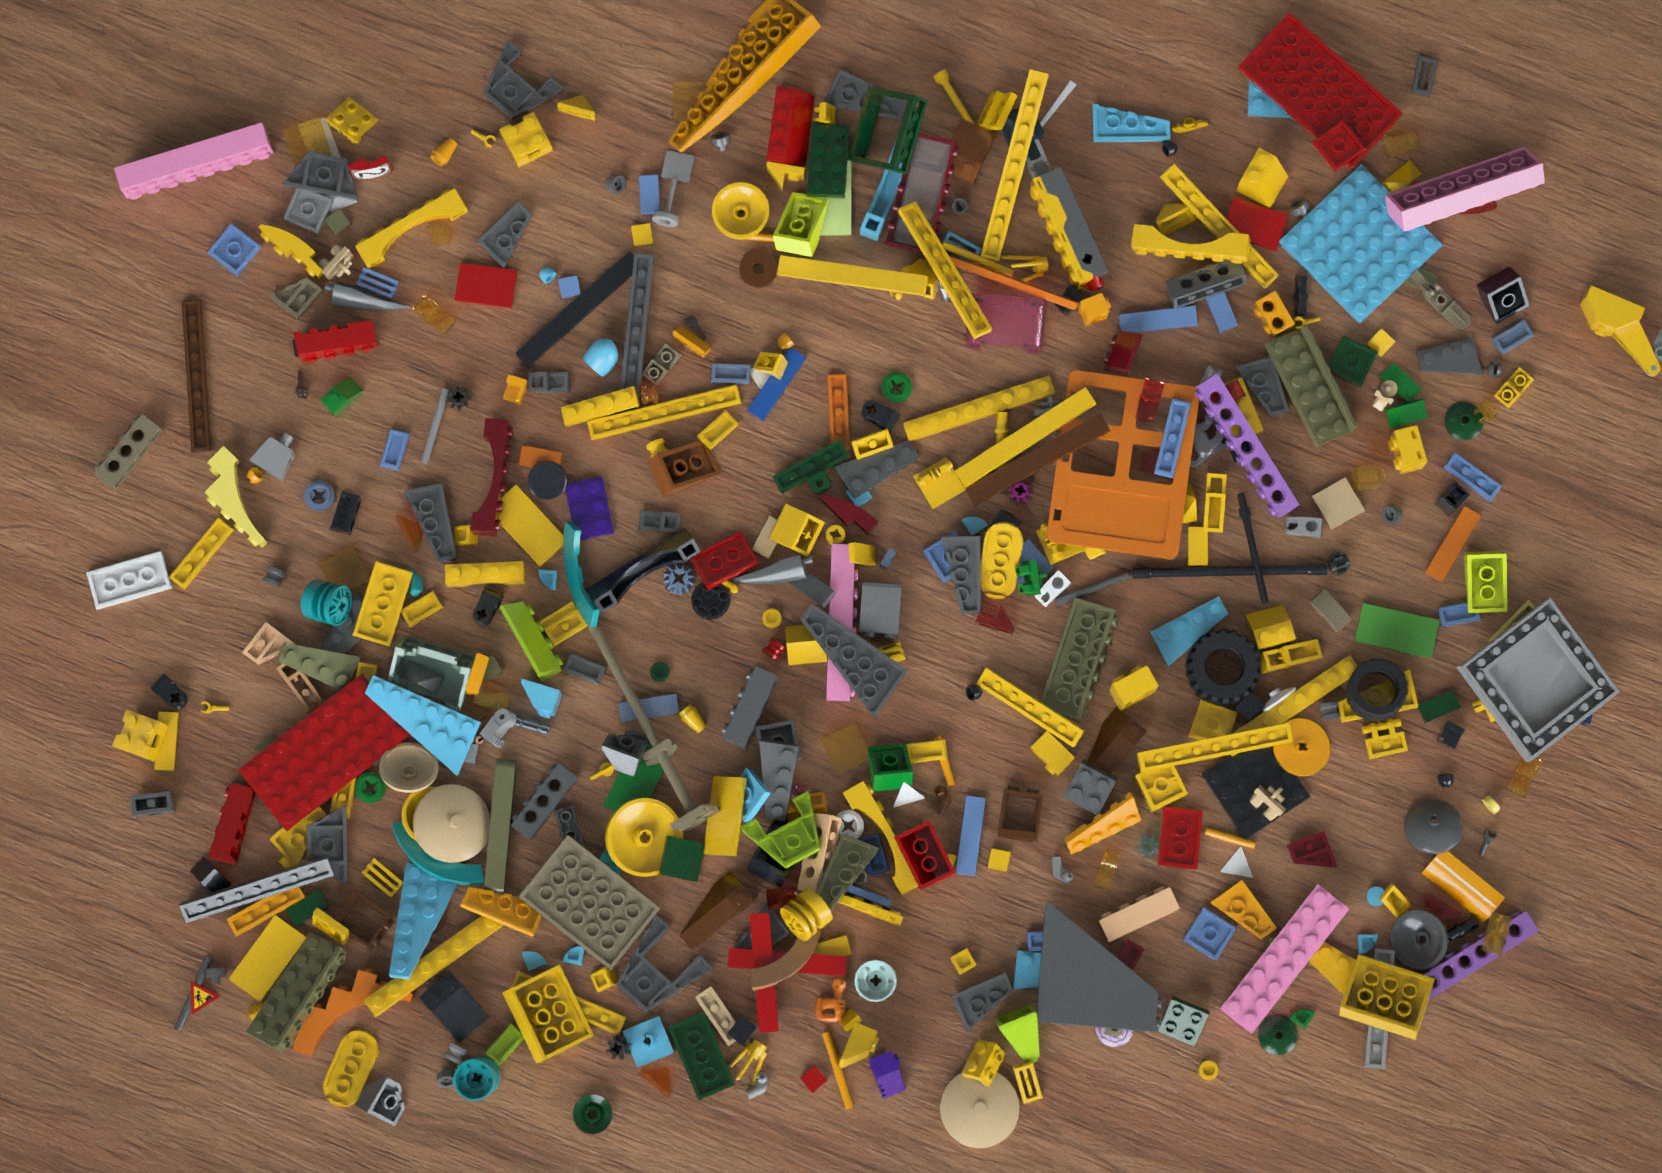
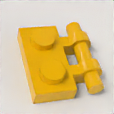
M1391 718L1386 720V722L1377 724L1373 722L1369 723L1368 726L1361 727L1363 734L1370 733L1372 737L1364 740L1369 759L1408 751L1404 731L1398 733L1395 731L1396 727L1401 726L1400 719L1392 720ZM1388 730L1389 735L1378 736L1377 731Z

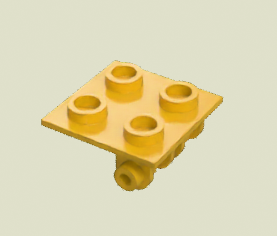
M350 97L325 118L329 122V126H333L339 133H343V136H347L353 144H359L362 140L361 136L379 120Z
M946 457L913 476L932 509L966 490L954 471L952 463Z
M1047 523L1040 525L1041 528L1036 530L1050 565L1086 550V547L1050 542L1046 536Z

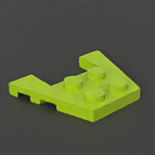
M808 791L792 799L801 817L766 835L757 819L741 826L744 834L784 868H788L820 851Z

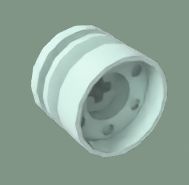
M872 960L860 966L856 972L854 982L856 990L861 997L868 1001L878 1002L892 995L896 989L897 977L890 964L881 960ZM875 975H878V978L882 979V982L878 983V986H875V984L871 982V979H873Z

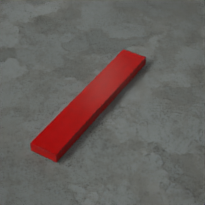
M769 913L749 914L754 969L773 963ZM775 985L757 989L756 1002L759 1033L779 1032Z
M729 948L727 968L754 969L752 950ZM772 951L773 963L787 952ZM812 954L806 964L796 973L846 976L847 956Z

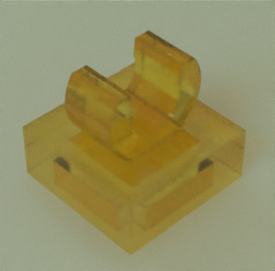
M1489 399L1481 402L1478 406L1479 408L1473 412L1474 415L1478 412L1483 414V418L1478 421L1479 423L1485 422L1486 419L1490 422L1498 416Z

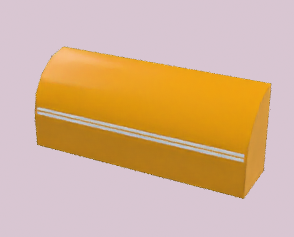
M1448 851L1436 854L1421 872V874L1482 923L1490 917L1505 898Z

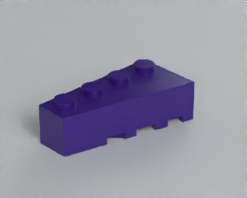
M892 1051L869 1059V1065L883 1099L905 1090L898 1069L901 1063L897 1053L892 1054Z

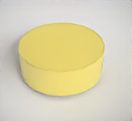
M1486 795L1482 799L1483 804L1492 814L1495 815L1500 810L1499 805L1491 796Z

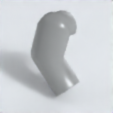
M1052 857L1054 877L1064 883L1072 881L1073 873L1062 867L1061 857Z
M759 1073L754 1087L745 1090L749 1100L766 1091L769 1082L766 1073Z

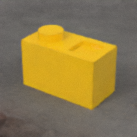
M1048 731L1030 747V750L1046 764L1044 768L1052 776L1054 774L1059 776L1075 759Z

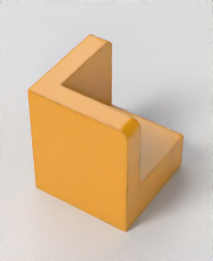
M508 374L506 380L507 387L503 399L521 405L528 382L525 379Z

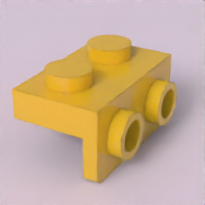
M978 1039L961 1074L964 1077L979 1080L989 1087L1003 1061L1005 1052L996 1043Z

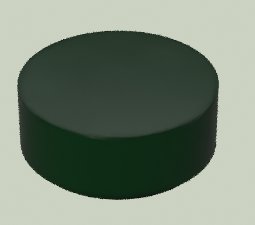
M658 662L651 667L650 675L654 681L664 682L669 678L670 670L665 663Z

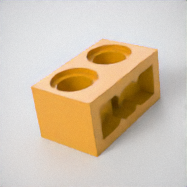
M1276 291L1255 302L1253 311L1258 319H1262L1264 323L1263 329L1267 335L1275 338L1293 328L1295 323ZM1263 304H1270L1273 310L1265 311ZM1272 321H1281L1282 327H1274Z
M1102 293L1080 301L1078 310L1085 327L1107 319L1111 305L1108 298H1104Z

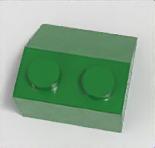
M906 744L867 747L869 776L873 792L901 789L904 782L912 788L913 769Z

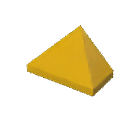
M583 94L560 101L557 104L558 111L594 121L596 119L595 111Z
M1409 160L1381 184L1391 193L1408 187L1422 173Z
M1164 204L1155 220L1159 232L1165 236L1196 221L1194 214L1185 204Z
M1191 483L1187 485L1182 524L1197 522L1196 498Z
M1389 884L1379 898L1397 919L1411 907L1409 901L1393 884Z

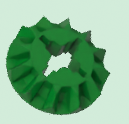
M893 372L883 379L881 390L884 397L890 402L900 403L910 396L912 383L907 375L901 372ZM893 383L896 385L902 384L900 387L902 394L898 393V391H892Z
M366 772L356 780L355 793L361 801L374 803L380 801L385 795L386 784L379 774ZM366 781L371 785L376 784L374 787L375 795L370 791L365 792L368 788Z

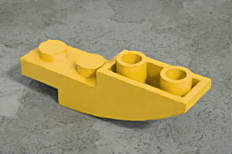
M263 224L259 226L261 231L259 235L267 243L271 241L275 245L273 249L280 256L284 254L288 258L291 255L297 263L303 262L306 266V272L311 277L316 276L320 279L324 275L321 272L322 269L313 261L317 254L305 242L282 229Z

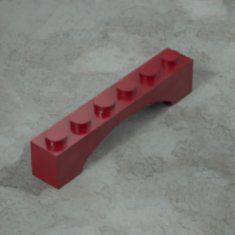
M485 419L483 437L486 442H490L492 448L494 473L488 496L477 512H473L471 532L473 535L497 537V531L501 530L499 516L504 509V502L502 501V494L506 492L504 478L505 475H508L509 464L506 463L507 456L510 457L511 455L509 441L510 438H513L514 427L509 420Z

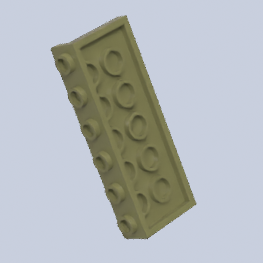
M1307 325L1271 340L1264 345L1315 447L1347 435L1358 427L1356 418L1351 414L1347 400L1342 396L1339 385L1334 380L1331 369L1325 362L1322 351L1317 346L1313 333Z
M1078 598L1074 599L1041 698L1042 703L1064 717L1082 723L1083 719H1086L1088 716L1089 708L1087 706L1089 700H1093L1095 689L1093 688L1095 682H1098L1100 679L1101 671L1099 670L1101 664H1104L1106 661L1107 646H1110L1113 640V634L1111 633L1113 627H1117L1119 622V616H1117L1118 613L1115 609Z
M310 932L248 1027L246 1033L283 1054L285 1049L290 1047L294 1035L301 1030L305 1018L312 1013L316 1001L323 996L325 987L335 977L338 967L344 963L347 952L342 947H337Z

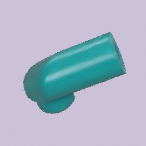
M409 567L407 571L413 572L409 593L416 597L423 590V580Z

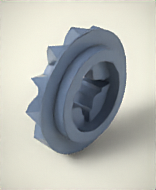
M318 480L310 483L305 488L303 497L305 504L313 511H323L330 508L334 502L335 493L330 484ZM314 490H316L319 493H324V502L320 501L319 499L315 500L316 495Z
M676 563L668 567L664 573V585L673 594H685L694 585L693 571L685 564ZM674 572L679 576L685 573L684 577L682 578L683 583L685 585H683L680 582L674 583L676 579L675 575L673 574Z

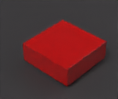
M813 1066L800 1077L812 1093L828 1081L816 1066Z

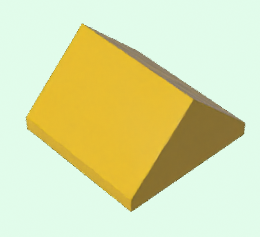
M804 625L785 627L789 666L827 662V655Z

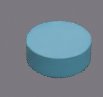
M1378 886L1370 888L1366 894L1367 902L1375 907L1381 906L1383 903L1379 898L1384 889Z

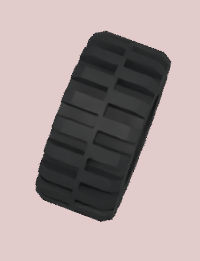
M1212 630L1208 634L1202 635L1194 643L1185 663V674L1189 680V686L1195 690V694L1198 697L1201 696L1204 698V701L1213 702L1216 705H1231L1234 702L1243 700L1252 692L1260 678L1262 664L1259 660V651H1256L1255 644L1252 641L1250 642L1246 639L1247 636L1244 634L1240 635L1235 630ZM1219 649L1233 652L1241 662L1242 668L1239 678L1229 685L1214 683L1209 679L1205 671L1207 657Z

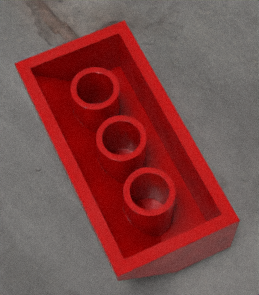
M776 86L766 163L768 161L805 168L814 95L796 88Z

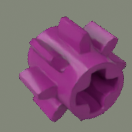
M1024 480L1013 485L1014 488H1008V491L1012 492L1009 499H1016V504L1021 500L1027 503L1026 496H1032V493L1028 492L1031 485L1026 486L1023 484ZM1019 488H1022V492H1024L1021 496L1017 495Z

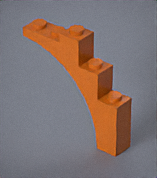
M364 967L363 971L358 970L352 992H349L350 988L338 985V988L332 987L326 1009H323L324 1005L314 1004L312 1013L305 1018L301 1030L297 1033L292 1050L314 1056L327 1030L341 1016L365 1004L364 1000L388 982L381 981L380 984H377L379 976L375 975L376 971ZM409 993L401 1000L413 1002L415 995Z

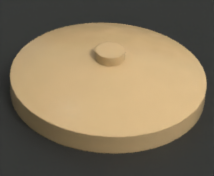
M447 784L432 789L421 798L414 811L413 830L417 842L429 856L446 863H459L472 858L483 849L489 838L491 818L486 804L478 794L465 786Z
M997 1072L989 1087L979 1080L964 1077L960 1073L949 1082L942 1094L940 1102L941 1119L947 1132L959 1143L972 1148H988L1005 1140L1015 1128L1019 1117L1018 1096L1011 1083Z

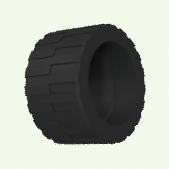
M1381 658L1363 662L1354 670L1346 686L1347 702L1351 710L1358 717L1367 721L1379 722L1388 720L1390 717L1392 718L1400 710L1408 694V682L1404 672L1393 662ZM1372 673L1381 674L1393 683L1395 696L1389 705L1373 707L1361 698L1359 683L1366 675Z

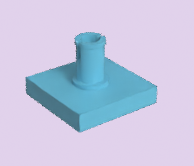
M746 767L740 777L747 778L742 820L748 823L752 821L761 806L764 805L771 792L753 769Z
M660 1016L623 1031L627 1044H632L629 1048L637 1068L674 1053Z

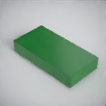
M1395 363L1380 376L1383 381L1392 380L1396 383V393L1405 402H1410L1421 391V388Z
M1422 398L1385 408L1390 428L1427 418Z

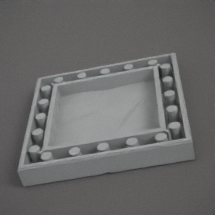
M1551 597L1544 599L1456 667L1525 762H1531L1620 692Z

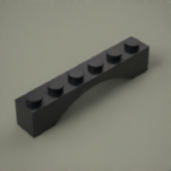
M683 528L586 590L600 609V612L604 613L617 605L625 593L646 575L668 565L686 562L701 551L687 529Z

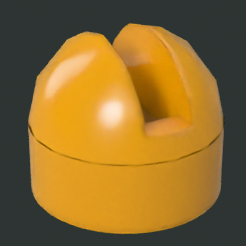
M783 333L778 338V346L781 349H789L794 345L786 333Z
M252 467L248 471L246 478L251 480L250 483L257 484L264 478V475L259 468Z

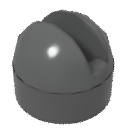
M956 198L952 201L951 208L958 214L964 213L967 209V202L962 198ZM956 201L959 202V205L962 208L961 210H958V207L955 203Z
M1497 362L1490 363L1486 368L1487 375L1490 378L1499 377L1502 373V366ZM1494 365L1497 366L1496 374H1493Z

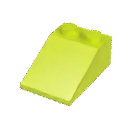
M792 192L773 234L776 250L812 257L819 243L829 202L828 198L807 196V194Z
M1504 551L1464 552L1468 613L1508 612L1507 554Z

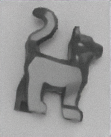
M1208 414L1203 417V422L1195 426L1193 450L1197 457L1196 459H1191V467L1201 465L1211 455L1217 454L1227 447L1223 439L1224 433L1220 434L1217 430L1212 438L1206 434L1205 431L1214 421Z

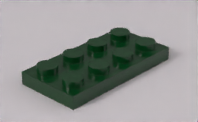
M812 123L807 196L845 198L850 125Z
M705 1012L668 1027L698 1100H702L735 1085Z

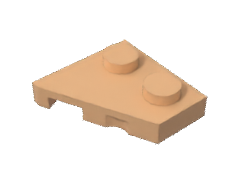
M265 622L242 653L257 665H260L276 657L283 642L295 643Z

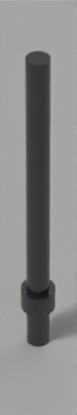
M1239 493L1237 494L1240 507L1238 511L1244 524L1261 604L1266 605L1269 604V599L1250 520L1251 511L1250 507H1247L1245 494Z

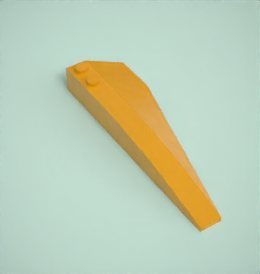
M765 0L749 17V24L745 29L742 28L738 34L740 36L739 39L728 49L729 54L721 60L706 84L708 86L704 92H700L697 97V103L693 108L690 107L687 112V118L685 121L680 122L668 142L679 152L684 151L747 101L821 27L813 14L794 0Z

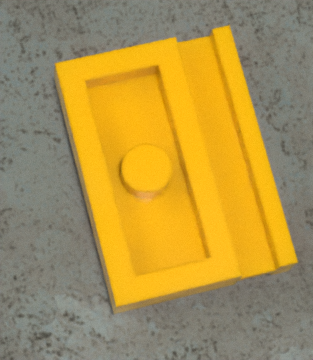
M573 601L539 621L554 646L587 627L585 620Z

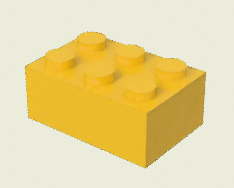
M1139 665L1132 669L1128 676L1125 677L1123 674L1115 678L1109 692L1119 710L1122 711L1154 694L1159 685L1148 666L1142 667Z

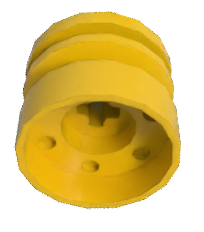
M806 888L798 894L796 901L791 900L780 909V914L785 924L803 941H807L811 938V935L817 933V928H823L832 920V914L827 904L810 888Z

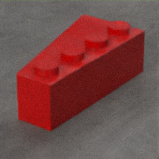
M231 783L230 787L226 788L225 804L220 810V820L215 829V836L208 858L237 866L256 794L251 787Z

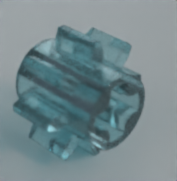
M1144 835L1143 842L1137 840L1140 847L1136 851L1142 852L1141 858L1148 855L1152 859L1153 852L1155 854L1159 853L1155 848L1160 843L1153 841L1155 836L1147 839V836ZM1145 842H1148L1149 845L1152 844L1153 847L1150 849V852L1147 849H1143Z

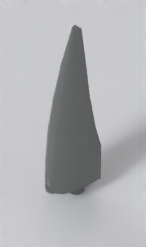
M339 281L335 284L327 282L325 284V290L333 292L331 305L376 311L410 308V305L382 298L355 285Z
M798 555L782 559L764 569L732 578L730 581L744 584H776L808 578L807 564L814 563L812 555L807 557Z

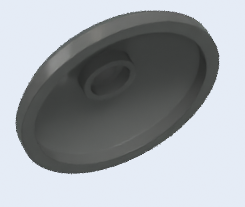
M1425 800L1414 805L1406 814L1404 832L1407 840L1416 849L1429 854H1440L1451 850L1459 843L1463 834V820L1459 812L1452 805L1440 800Z
M1409 911L1400 916L1392 928V949L1395 951L1397 959L1409 968L1420 970L1433 967L1443 958L1447 950V931L1441 920L1428 911ZM1423 935L1426 937V942L1422 941Z

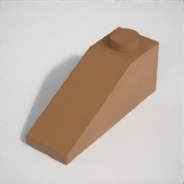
M276 660L273 661L277 671L308 713L325 702L306 674Z

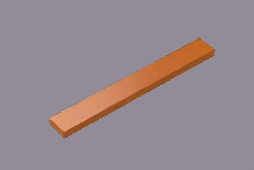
M947 253L954 266L1072 310L1079 307V301Z

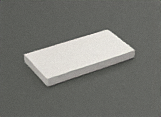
M162 551L86 572L97 610L172 588Z

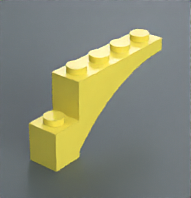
M223 446L207 462L211 466L209 470L216 477L219 475L220 477L205 491L208 496L206 500L213 507L218 505L222 509L220 513L227 520L233 519L236 522L233 526L241 533L245 531L249 535L247 539L255 547L259 544L263 548L268 542L252 524L240 496L237 465L240 462Z

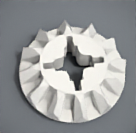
M845 810L836 815V817L842 818L847 823L855 820L852 824L855 832L849 829L842 832L845 825L843 821L841 822L839 839L842 834L855 839L861 836L864 830V822L857 812Z

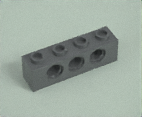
M1224 260L1216 264H1209L1199 270H1192L1178 277H1172L1165 281L1166 292L1173 308L1177 309L1244 286L1247 282L1242 264L1232 263L1231 260Z
M559 763L557 766L553 765L549 769L547 779L544 782L541 780L535 788L537 792L534 796H529L524 802L523 806L525 808L521 813L517 812L511 819L513 822L511 826L530 841H532L578 780L577 776ZM557 780L560 782L558 790L550 789L552 781ZM541 796L548 797L547 805L540 806L538 799ZM529 812H535L537 815L533 822L526 820V815Z

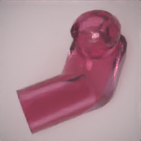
M808 784L800 787L792 785L789 798L793 799L806 791L811 793L810 786Z

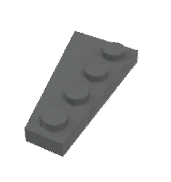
M759 739L763 784L771 792L764 802L765 816L767 819L785 821L798 744Z

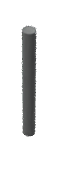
M1125 571L1055 599L1056 605H1062L1075 598H1080L1129 579V574Z
M205 956L194 983L202 985L206 976V969H209L212 958ZM191 990L174 1027L175 1030L180 1032L191 1010Z

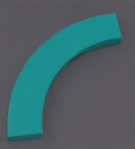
M572 521L566 522L563 552L569 589L574 603L585 622L590 627H596L600 609L593 602L590 594L584 590L583 583L585 582L582 569L578 567L577 555L580 554L581 530Z
M402 821L392 823L393 832L399 846L402 847L408 858L421 870L445 882L447 880L459 883V885H484L485 881L481 864L467 865L436 860L429 856L419 843L409 836Z

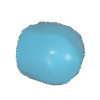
M607 338L598 339L589 346L582 359L595 372L604 377L614 368L618 361V349L612 340Z

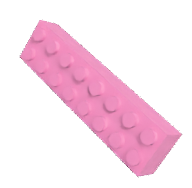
M261 122L118 166L114 170L120 190L127 199H137L141 197V194L147 192L149 194L156 193L160 188H172L183 181L192 182L196 180V177L202 175L208 177L215 174V171H228L235 165H247L251 163V160L258 158L263 160L269 158L274 153L268 133Z
M1525 146L1385 194L1387 212L1403 231L1413 230L1415 227L1430 224L1441 218H1447L1450 215L1465 212L1470 208L1482 206L1485 203L1500 200L1502 197L1517 194L1525 189L1543 184V163Z
M1317 884L1220 1010L1252 1034L1349 911V908Z

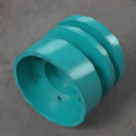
M315 579L307 584L301 597L302 614L304 617L314 621H322L326 624L338 626L346 620L351 610V592L348 587L343 585L331 584L327 581Z
M475 1056L458 1066L454 1073L453 1082L460 1096L467 1100L477 1101L484 1099L497 1089L500 1084L501 1073L494 1060L487 1056ZM482 1074L483 1078L477 1080L476 1076Z

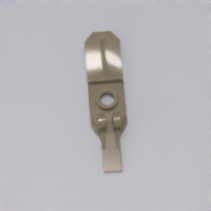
M1417 269L1409 276L1422 289L1423 297L1456 330H1465L1471 324V316L1437 283L1428 281ZM1439 296L1443 298V303L1438 302Z

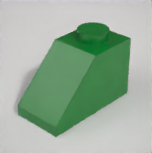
M349 377L335 385L320 401L337 418L364 390Z

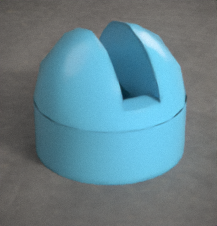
M543 267L539 275L541 280L547 284L556 277V272L550 267Z

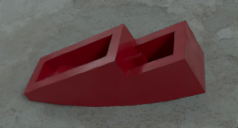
M826 495L820 498V501L847 527L854 522L868 535L878 525V521L874 517L848 501Z

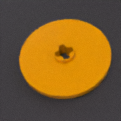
M1296 718L1285 722L1290 723L1293 742L1273 746L1274 756L1279 765L1287 772L1296 776H1310L1320 771L1326 765L1330 755V742L1325 731L1318 724L1308 719ZM1304 744V750L1300 751L1298 749L1299 745Z

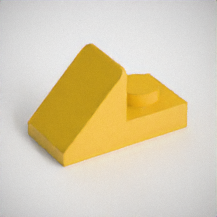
M767 161V171L781 191H783L785 177H788L791 181L804 180L805 168Z
M760 352L753 369L760 373H769L781 379L788 362L782 354Z

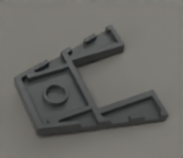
M657 914L654 916L616 984L643 1012H647L713 970V967L700 955L693 960L673 983L655 968L644 956L670 929Z

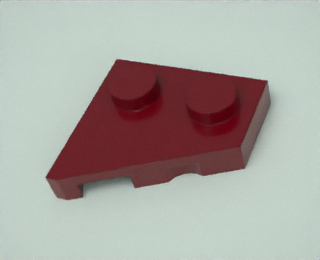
M1324 831L1286 845L1293 864L1330 868L1338 867Z

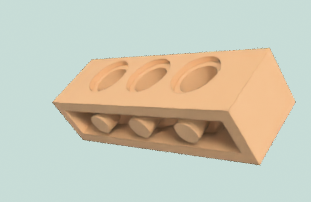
M813 813L820 851L802 860L797 890L803 891L806 888H810L817 892L837 847L842 818Z

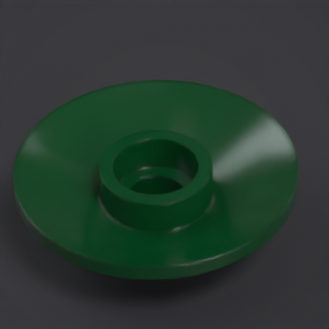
M1467 402L1457 403L1447 411L1445 427L1448 433L1455 439L1462 441L1471 440L1481 432L1483 416L1475 405ZM1462 417H1467L1468 423H1463Z
M1272 1016L1261 1024L1258 1031V1039L1266 1052L1272 1055H1284L1295 1047L1298 1040V1032L1294 1023L1288 1018ZM1276 1032L1282 1033L1281 1039L1275 1037Z
M596 1094L580 1098L573 1109L575 1125L587 1134L603 1132L612 1120L611 1105L604 1097ZM593 1110L597 1113L595 1118L589 1116V1113Z

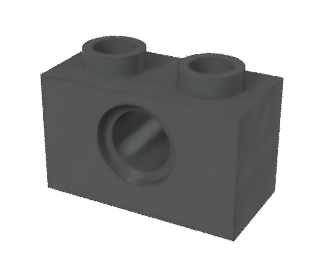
M171 791L131 796L132 814L136 818L176 813L174 793Z

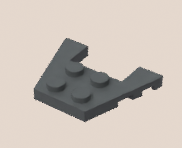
M508 40L483 94L513 120L561 93L564 88L552 77L538 91L530 86L509 67L518 58L521 51Z

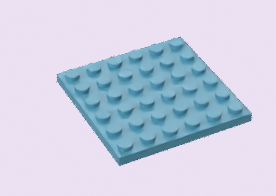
M1362 164L1279 241V244L1359 324L1443 245L1423 225L1415 227L1413 230L1403 231L1388 215L1385 194L1390 192Z

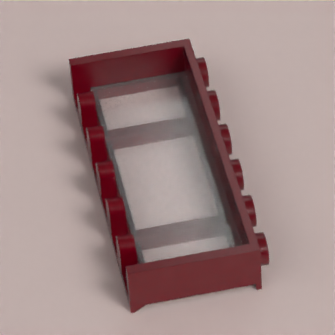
M922 133L918 134L907 175L902 174L900 184H898L897 198L893 205V215L889 222V232L887 240L884 242L885 245L922 253L898 213L899 208L915 201L935 234L939 233L941 228L939 217L940 214H944L946 203H943L944 196H948L950 184L947 183L949 176H953L955 165H952L954 157L957 158L959 146H956V141Z

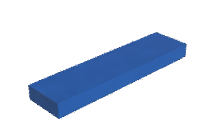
M792 347L784 355L788 364L782 378L778 379L771 375L747 409L748 412L762 421L768 416L806 360L804 355Z

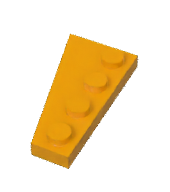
M1131 792L1126 794V799L1119 804L1117 802L1113 803L1110 806L1111 809L1105 814L1101 815L1099 813L1096 815L1092 823L1089 825L1083 824L1064 838L1071 855L1141 821Z

